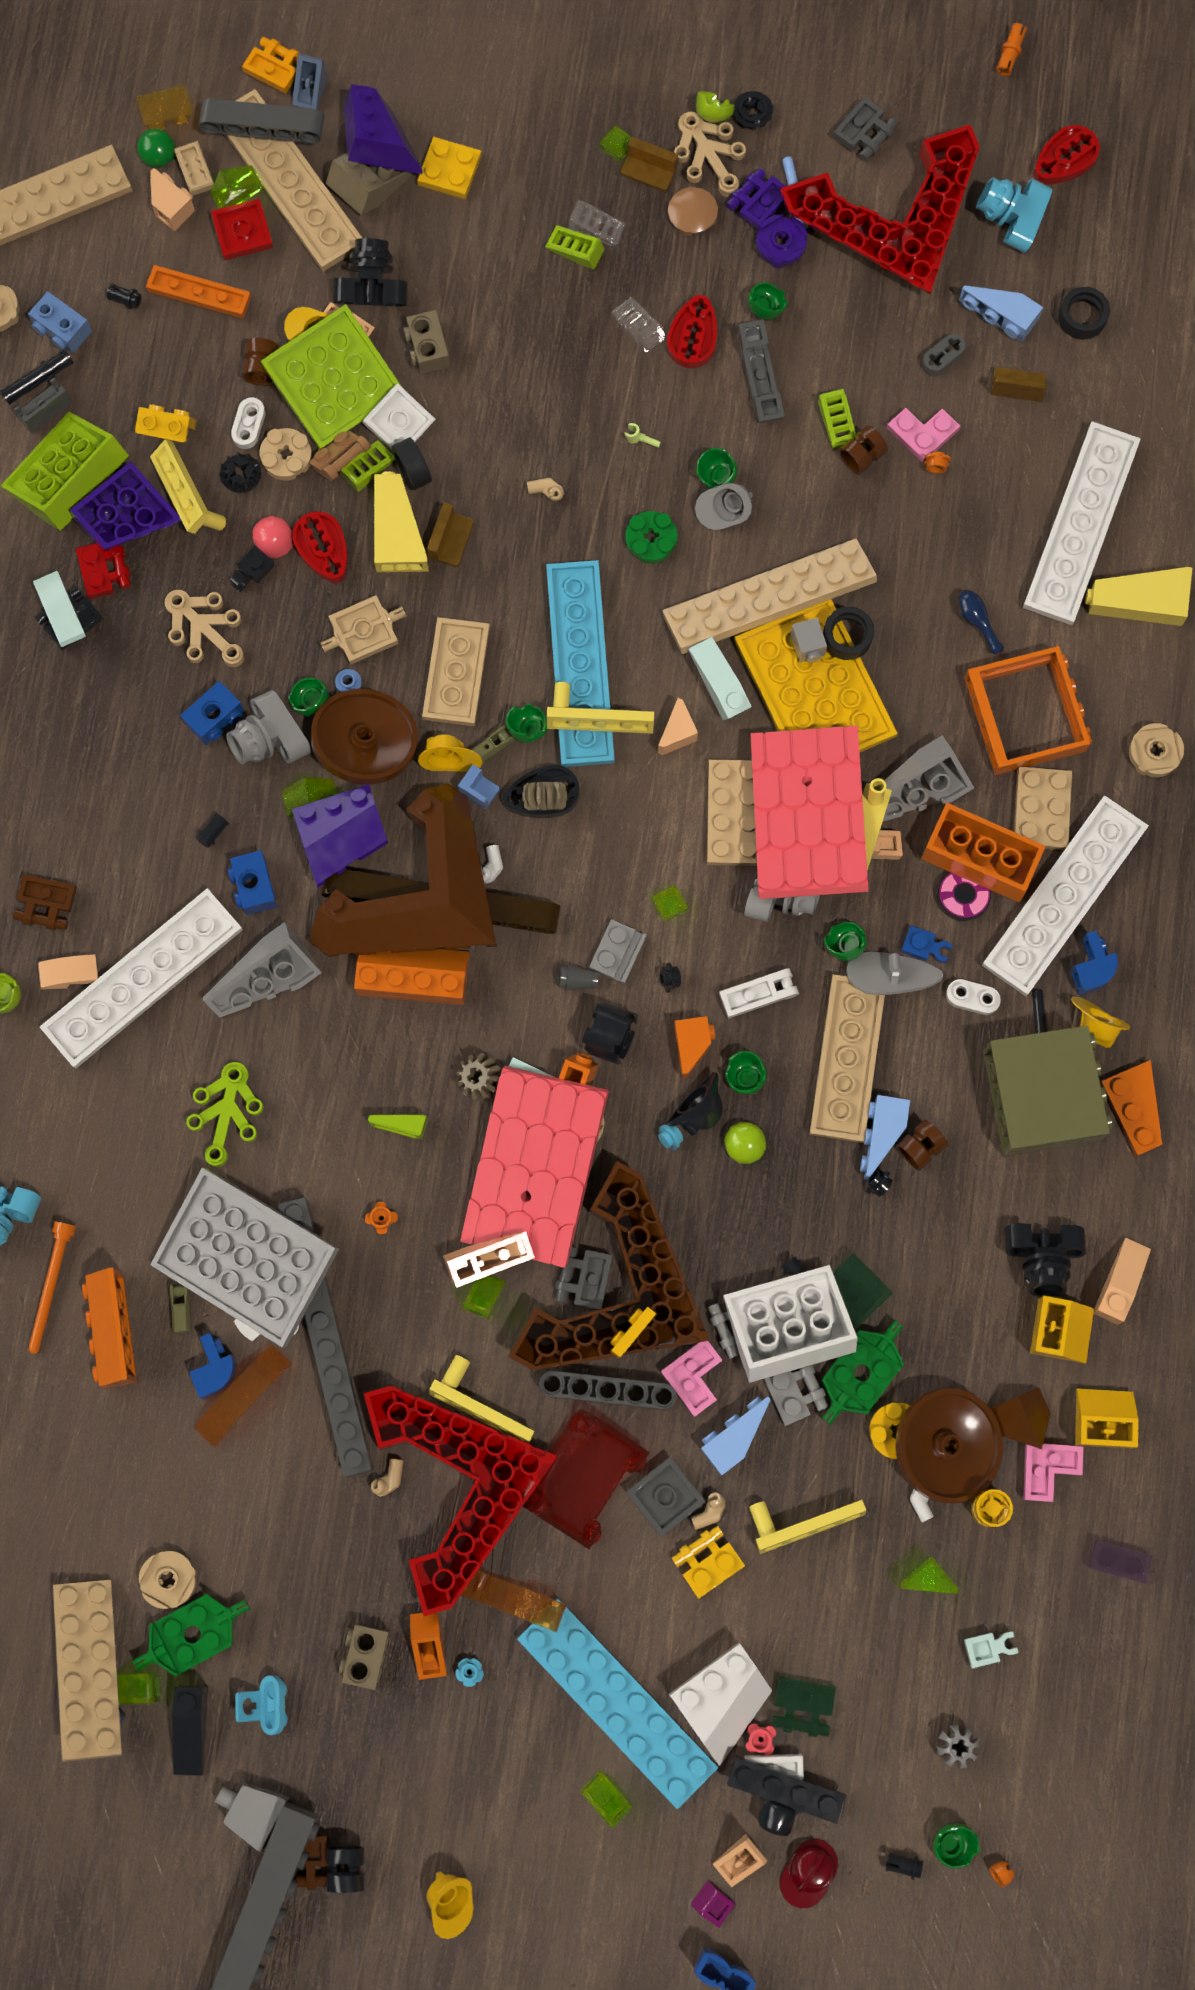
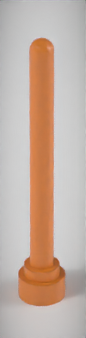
M54 1222L52 1232L54 1233L53 1238L56 1241L28 1351L31 1354L39 1352L67 1241L70 1242L71 1237H74L76 1226Z

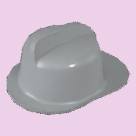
M727 483L703 492L696 500V516L701 524L713 530H720L740 524L747 520L751 514V498L753 493L748 492L743 486L734 483Z

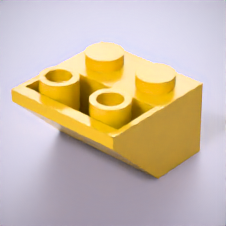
M1049 1296L1040 1297L1037 1304L1030 1354L1086 1364L1094 1308L1070 1300Z
M1076 1389L1075 1446L1137 1448L1138 1414L1134 1393L1129 1391Z

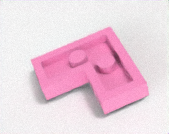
M905 408L887 424L886 429L924 463L926 460L925 455L936 452L959 431L960 425L943 409L923 425Z
M708 1341L699 1342L661 1371L694 1417L717 1401L700 1378L722 1362V1359Z
M1025 1444L1023 1500L1053 1502L1054 1474L1083 1475V1446L1043 1444L1042 1449Z

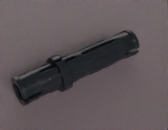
M64 349L45 362L43 360L40 362L41 365L1 390L0 392L8 404L11 405L45 381L53 377L56 378L55 375L65 368L73 365L74 362L67 351Z

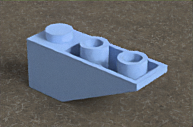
M964 285L959 301L962 302L965 308L976 311L988 323L997 325L1009 337L1016 338L1021 342L1038 322L1043 310L1042 306L1024 294Z
M877 1095L875 1102H870L868 1118L872 1119L871 1129L866 1128L864 1145H868L867 1156L862 1155L860 1172H865L864 1180L870 1178L906 1129L910 1100Z
M758 1396L746 1406L749 1409L746 1414L740 1417L736 1413L724 1423L727 1427L720 1434L713 1431L702 1440L705 1445L700 1450L720 1476L745 1458L771 1400L769 1397L762 1400Z

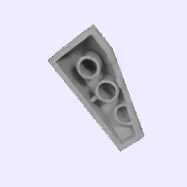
M943 735L919 749L884 780L886 789L892 790L883 822L901 817L903 813L915 809L922 811L926 810L929 805L940 802L942 804L953 802L974 789L962 765Z
M284 922L264 936L203 997V1001L220 1018L248 1008L253 1002L267 998L270 1000L275 998L276 994L289 989L291 991L300 989L320 975L322 971L302 940Z

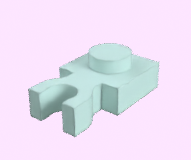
M1013 1631L1005 1632L995 1640L993 1633L963 1639L971 1668L1000 1662L998 1655L1000 1653L1008 1655L1017 1654V1647L1007 1649L1004 1644L1007 1638L1014 1637Z

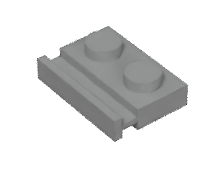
M611 919L589 966V970L598 972V974L625 985L647 935Z

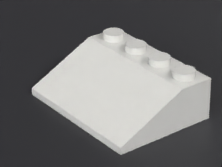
M830 1265L723 1295L740 1358L749 1383L856 1352L857 1336Z

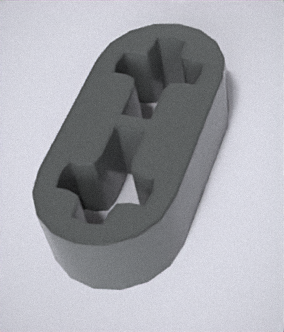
M950 334L932 347L924 355L922 363L924 372L930 376H938L963 356L966 346L963 337L957 334ZM949 344L952 346L958 345L957 350L952 349L947 353ZM941 357L938 366L936 364L932 366L929 365L930 359L932 361H936L938 358Z

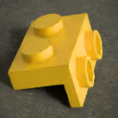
M149 404L148 409L139 407L135 428L137 434L185 443L188 430H195L196 419L189 417L190 412L174 409V413L164 412L165 407Z

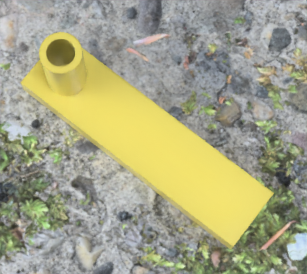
M165 439L150 458L186 530L195 534L203 525L221 531L226 525V518L223 515L207 510L174 443Z
M567 682L555 683L553 707H547V729L653 734L654 712L569 708L570 684Z
M880 778L872 780L870 784L866 783L862 795L867 871L892 790L886 789L885 781Z
M455 1355L442 1381L434 1380L429 1395L503 1434L530 1444L534 1435L533 1430L456 1391L470 1362L461 1356Z
M863 1500L776 1532L765 1501L749 1507L760 1538L756 1539V1545L760 1554L866 1515Z

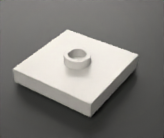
M397 383L362 423L392 450L393 445L409 437L416 442L436 419Z

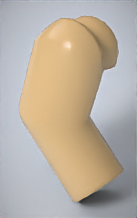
M711 1493L708 1496L705 1511L691 1516L695 1530L717 1523L721 1519L725 1508V1499L720 1493Z

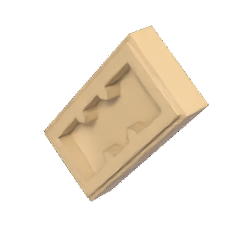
M198 141L174 149L192 196L215 188Z

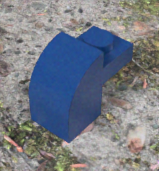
M1097 931L1087 933L1082 939L1089 961L1075 965L1071 970L1079 996L1103 988L1117 970V953L1106 956L1107 946L1103 937L1099 938Z
M211 1333L200 1337L210 1363L189 1372L197 1394L202 1400L227 1389L233 1382L237 1369L235 1356L230 1354L223 1357L222 1354L226 1353L222 1340L220 1337L215 1338Z

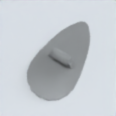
M873 951L863 952L857 959L849 961L846 971L849 982L856 989L872 995H892L923 990L934 986L943 979V972L931 964L910 957L900 956L896 953L890 954Z

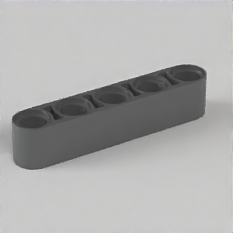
M205 99L202 101L198 127L203 132L209 134L313 144L321 141L324 114L312 108Z
M559 1371L544 1373L539 1382L542 1393L547 1397L653 1410H668L676 1401L674 1388L665 1383ZM550 1377H556L560 1381V1388L555 1392H549L544 1387L545 1381ZM577 1380H583L588 1385V1390L583 1395H576L572 1391V1386ZM610 1383L615 1386L616 1393L612 1398L607 1399L601 1396L600 1388L603 1384ZM637 1386L643 1390L644 1396L640 1401L634 1402L629 1399L628 1390L631 1387ZM665 1389L670 1392L672 1396L670 1403L662 1405L657 1402L655 1395L659 1390Z

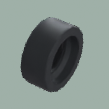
M1087 286L1077 287L1070 291L1063 299L1058 315L1062 329L1071 337L1080 340L1091 339L1099 335L1105 328L1109 317V301L1103 293L1095 288ZM1076 302L1090 303L1098 310L1099 318L1093 324H1080L1070 316V307Z
M411 437L392 446V452L397 465L412 490L432 482V477L424 457Z
M842 607L835 610L827 618L823 630L827 651L834 657L842 660H855L862 657L869 650L874 637V624L870 616L856 607ZM842 620L857 622L864 630L862 642L855 647H845L838 644L833 637L835 625Z

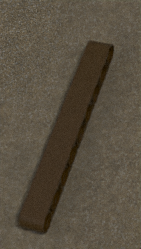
M345 870L339 875L335 873L325 879V884L322 885L321 896L328 898L337 889L357 903L429 890V883ZM486 892L493 922L492 925L545 934L556 933L560 905L547 901Z

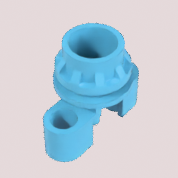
M992 177L979 197L977 209L984 212L986 219L990 221L995 220V225L1001 226L1004 222L1010 224L1004 238V243L1026 253L1035 238L1053 189L1031 178L1023 192L1020 193V184L1016 183L1013 185V182L1008 179L998 180Z
M0 1187V1245L7 1242L9 1234L14 1228L9 1219L24 1223H31L41 1202V1197L37 1193L16 1187L14 1194L7 1193L5 1187Z

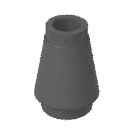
M570 964L560 966L558 973L559 988H564L565 991L597 988L598 972Z

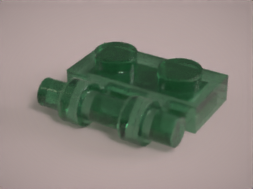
M778 1677L774 1706L785 1708L784 1717L773 1715L772 1727L782 1728V1732L791 1733L792 1730L808 1733V1736L817 1738V1735L829 1737L830 1725L819 1723L820 1714L832 1716L836 1687ZM794 1711L810 1712V1721L794 1719Z

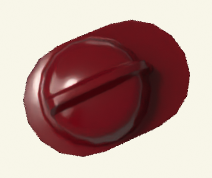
M809 1839L799 1845L789 1860L780 1879V1890L784 1899L790 1905L797 1908H810L818 1904L827 1892L838 1869V1857L834 1849L827 1842L819 1839Z

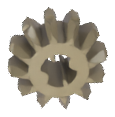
M532 782L525 784L523 787L522 801H524V808L528 811L562 810L566 807L567 791L565 784L562 782Z
M480 1053L477 1057L472 1054L468 1055V1062H460L461 1067L464 1069L463 1071L456 1072L457 1076L462 1077L457 1082L458 1087H464V1095H472V1099L479 1100L481 1096L488 1099L490 1098V1091H497L495 1083L499 1081V1077L496 1074L502 1069L500 1066H494L496 1059L492 1057L487 1059L486 1054Z

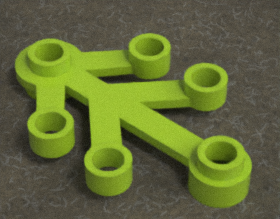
M238 1062L227 1064L221 1072L220 1079L206 1088L200 1087L193 1092V1099L199 1105L207 1104L210 1101V1097L226 1089L224 1099L199 1115H190L186 1121L188 1128L197 1132L204 1127V1124L220 1115L213 1145H210L205 1151V1159L213 1167H221L228 1160V1152L224 1145L231 1117L240 1129V1136L245 1142H253L257 1138V1130L252 1125H249L235 1103L237 1090L246 1101V1109L251 1115L258 1116L264 1109L262 1102L255 1098L246 1084L249 1078L247 1068ZM233 1071L239 1072V1077L236 1080L230 1079V1074ZM200 1092L206 1093V1098L203 1101L197 1099V1095ZM252 1103H259L260 1107L257 1111L253 1112L250 1110ZM194 1118L200 1119V1124L197 1127L191 1126V1121ZM247 1129L253 1130V1136L250 1138L244 1137V1132ZM214 1150L220 1151L218 1159L211 1158V1153Z

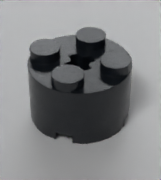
M597 1003L592 1016L594 1022L591 1028L587 1027L582 1043L586 1044L585 1050L587 1054L619 1065L621 1064L619 1058L624 1059L631 1046L635 1031L631 1030L632 1023L637 1024L638 1015L608 1003Z

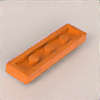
M153 265L146 284V290L149 293L244 319L252 297L249 291Z

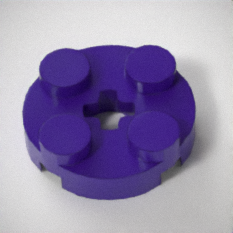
M775 215L769 217L761 224L756 238V247L760 256L766 262H769L772 267L781 268L797 262L806 251L807 232L803 224L796 218L791 217L789 219L783 218V215ZM780 236L782 239L787 238L788 240L786 244L781 245L777 243V237Z

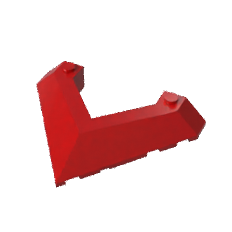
M971 124L923 140L919 156L927 176L903 224L880 217L879 213L864 206L858 207L847 202L846 198L837 195L828 172L780 188V192L789 214L931 294L980 146Z
M393 1386L364 1393L379 1450L408 1443L475 1481L438 1550L434 1553L409 1560L423 1616L451 1609L557 1456Z

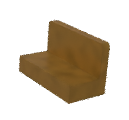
M631 137L628 143V156L621 169V176L667 192L678 168V154Z
M995 367L991 395L1042 402L1047 388V384H1045L1046 374Z
M443 502L427 547L428 558L458 567L474 520L455 514L454 506Z

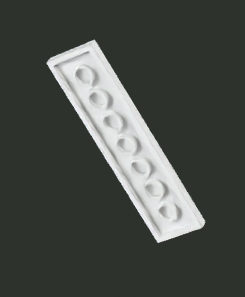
M1091 422L1023 605L1024 609L1073 625L1141 438Z
M1104 795L982 966L1018 992L1027 996L1149 825Z
M207 888L42 1024L40 1028L76 1069L243 929Z

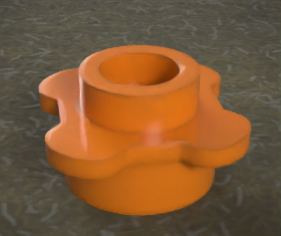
M932 452L925 455L924 465L930 473H944L947 471V467H949L948 461H951V457L943 452Z
M377 1202L375 1208L365 1216V1222L368 1225H373L380 1235L386 1234L388 1227L398 1220L397 1213L391 1212L386 1208L384 1202ZM379 1216H384V1219L380 1221Z

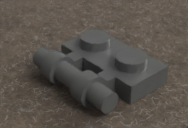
M864 96L834 131L833 138L851 151H854L858 145L862 146L864 149L860 152L859 157L863 161H867L870 156H875L879 151V146L882 142L888 140L893 135V130L898 123L893 118H890L886 123L882 121L881 118L884 115V110ZM872 129L877 131L873 139L867 136Z
M572 1247L568 1265L565 1268L562 1267L560 1280L556 1281L555 1290H557L555 1301L566 1303L568 1293L576 1294L574 1305L600 1310L603 1305L613 1255L585 1250L584 1259L579 1260L575 1259L577 1248ZM573 1268L581 1270L578 1285L570 1283Z

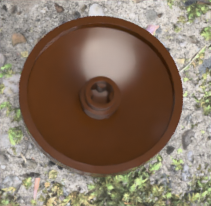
M352 689L340 692L330 697L320 706L312 721L311 745L318 761L330 773L351 783L369 785L389 781L405 771L412 762L416 752L418 731L412 715L402 703L383 692L370 689Z
M936 1389L927 1392L917 1398L907 1408L900 1420L896 1434V1456L899 1467L911 1487L930 1500L942 1503H961L971 1500L988 1488L1001 1465L1003 1439L999 1423L987 1404L970 1392L960 1389Z

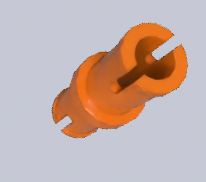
M1013 23L1007 42H1004L1002 45V55L996 67V72L1000 73L1001 76L1008 77L1011 75L1016 58L1021 54V44L1027 33V27H1023V24Z

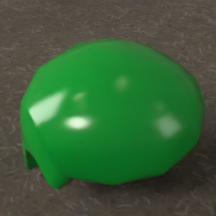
M154 128L147 130L140 136L137 144V153L145 165L159 168L164 167L174 159V149L177 146L174 139L166 131Z
M767 282L756 284L748 295V305L751 312L757 318L766 321L779 317L788 305V301H785V291L779 290L775 285Z
M711 448L703 452L697 460L696 473L702 483L707 488L712 489L723 484L733 483L737 477V464L725 449Z
M308 677L300 679L292 687L288 699L295 712L306 717L315 716L320 706L329 699V693L325 684L320 679Z
M529 703L522 708L513 706L506 715V726L515 740L521 743H532L542 739L548 730L547 715L541 708L532 706Z
M843 922L831 927L828 936L824 937V943L830 955L839 961L849 962L857 959L864 952L867 945V936L864 929L855 922Z
M740 1051L729 1058V1065L725 1076L732 1090L741 1095H752L764 1086L767 1078V1069L763 1060L752 1051Z
M948 1823L940 1828L933 1840L934 1855L944 1866L952 1869L969 1866L974 1856L980 1853L979 1838L970 1827L961 1823Z

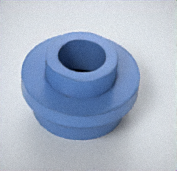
M345 669L336 676L335 685L339 692L360 689L362 680L355 670ZM346 678L353 679L350 685L343 683Z

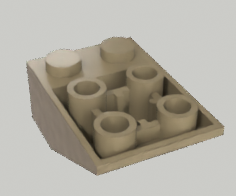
M348 153L332 161L326 184L360 215H363L381 205L414 173L348 161Z

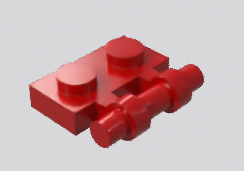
M96 543L75 548L89 600L113 594V583L119 582L121 589L131 587L129 580L131 573L125 564L124 557L126 553L123 546L118 545L107 551H104ZM114 561L116 570L109 572L107 562Z

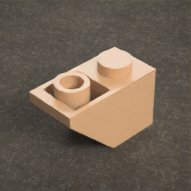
M153 168L150 171L151 200L155 215L175 232L195 211L192 203L193 197L185 188L179 189L168 174L164 172L161 174Z

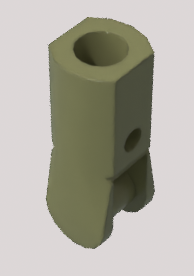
M505 725L498 728L489 737L471 749L481 756L482 764L515 741L506 732L507 727ZM499 738L501 743L496 746L493 741Z
M170 1283L172 1333L192 1332L190 1290L183 1285L175 1286L174 1283ZM184 1296L185 1303L176 1304V1297Z

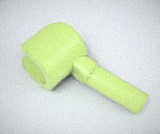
M628 424L629 430L636 432L632 435L625 433L629 443L634 444L641 441L659 448L660 441L640 433L637 424Z

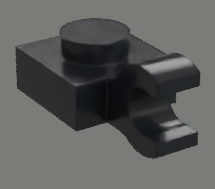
M254 546L237 564L241 571H237L231 577L232 586L241 592L251 580L258 584L275 566L274 561Z

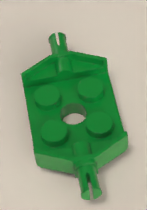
M894 1320L883 1334L859 1330L856 1333V1352L838 1357L821 1381L831 1400V1406L821 1419L826 1421L831 1413H833L827 1424L832 1425L839 1413L843 1411L867 1415L899 1370L904 1366L894 1344V1339L904 1328L902 1324H899L893 1332L899 1323L898 1321ZM864 1365L868 1368L870 1373L866 1381H859L854 1376V1370L857 1366Z
M204 1594L199 1599L151 1623L149 1628V1650H147V1653L132 1660L134 1665L145 1660L135 1666L136 1670L139 1671L151 1663H157L172 1675L178 1676L233 1646L234 1620L237 1619V1616L251 1610L249 1605L238 1610V1608L248 1603L247 1600L244 1599L233 1606L227 1607L210 1594ZM190 1626L198 1627L201 1632V1637L196 1643H191L186 1638V1631Z

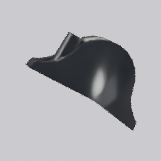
M712 1072L686 1097L666 1122L668 1126L682 1125L693 1136L699 1129H710L719 1122L723 1112V1104L718 1093L719 1075L717 1072Z

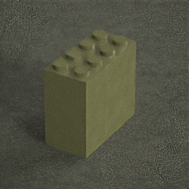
M1088 1025L992 1040L983 1050L1003 1157L1097 1143L1110 1134L1109 1130L1112 1129V1119L1110 1113H1106L1104 1103L1107 1102L1105 1087L1100 1086L1101 1065L1099 1059L1095 1060L1093 1049L1096 1048L1094 1033L1089 1032Z

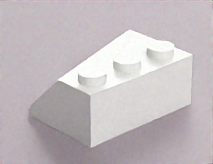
M737 1643L669 1694L720 1766L772 1690L741 1644Z

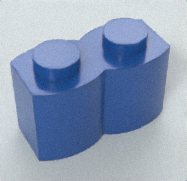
M703 1948L693 1966L697 1977L711 1987L721 1988V1990H754L756 1986L754 1977L746 1968L738 1964L729 1963L720 1952L711 1948Z

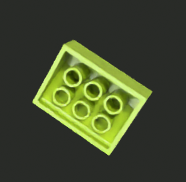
M68 411L2 483L1 487L43 521L61 531L73 518L70 510L101 486L122 465L129 455L113 435Z

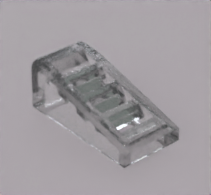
M581 200L577 201L569 218L570 230L599 238L601 242L613 247L617 246L625 228V223ZM581 215L585 216L583 221L580 220ZM591 219H594L595 221H594L593 225L590 226V225H589L590 220H591ZM604 223L605 225L602 231H599L598 228L600 224ZM612 226L614 227V231L612 235L609 236L607 235L610 227Z
M632 297L611 312L613 317L645 352L650 351L664 340L665 335L662 326ZM631 310H634L627 318L624 317Z

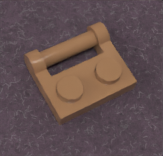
M349 430L341 432L334 437V441L317 451L309 461V464L314 471L333 481L338 477L337 473L361 452H367L371 445L363 436L359 437Z

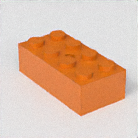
M946 802L921 860L1020 903L1046 846Z

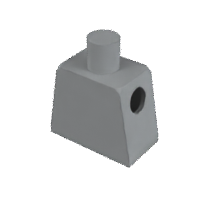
M245 1783L238 1794L223 1786L215 1803L229 1810L223 1823L260 1852L264 1849L273 1832L282 1806L290 1798Z

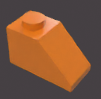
M707 1016L675 1021L674 1028L682 1079L689 1077L710 1049L711 1040H715L714 1024H708Z
M439 1612L428 1616H423V1613L410 1614L411 1643L418 1679L447 1676Z

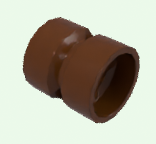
M251 338L247 340L244 356L246 360L244 361L242 378L246 382L258 386L274 384L260 361L279 349L278 344L265 338Z
M867 425L855 435V440H848L839 448L838 452L850 471L860 475L871 466L872 461H877L887 453L888 447L881 434L873 427Z
M926 1119L913 1129V1136H905L896 1145L903 1158L917 1171H921L932 1161L931 1155L938 1156L949 1145L942 1133ZM921 1140L927 1145L926 1147L920 1142Z

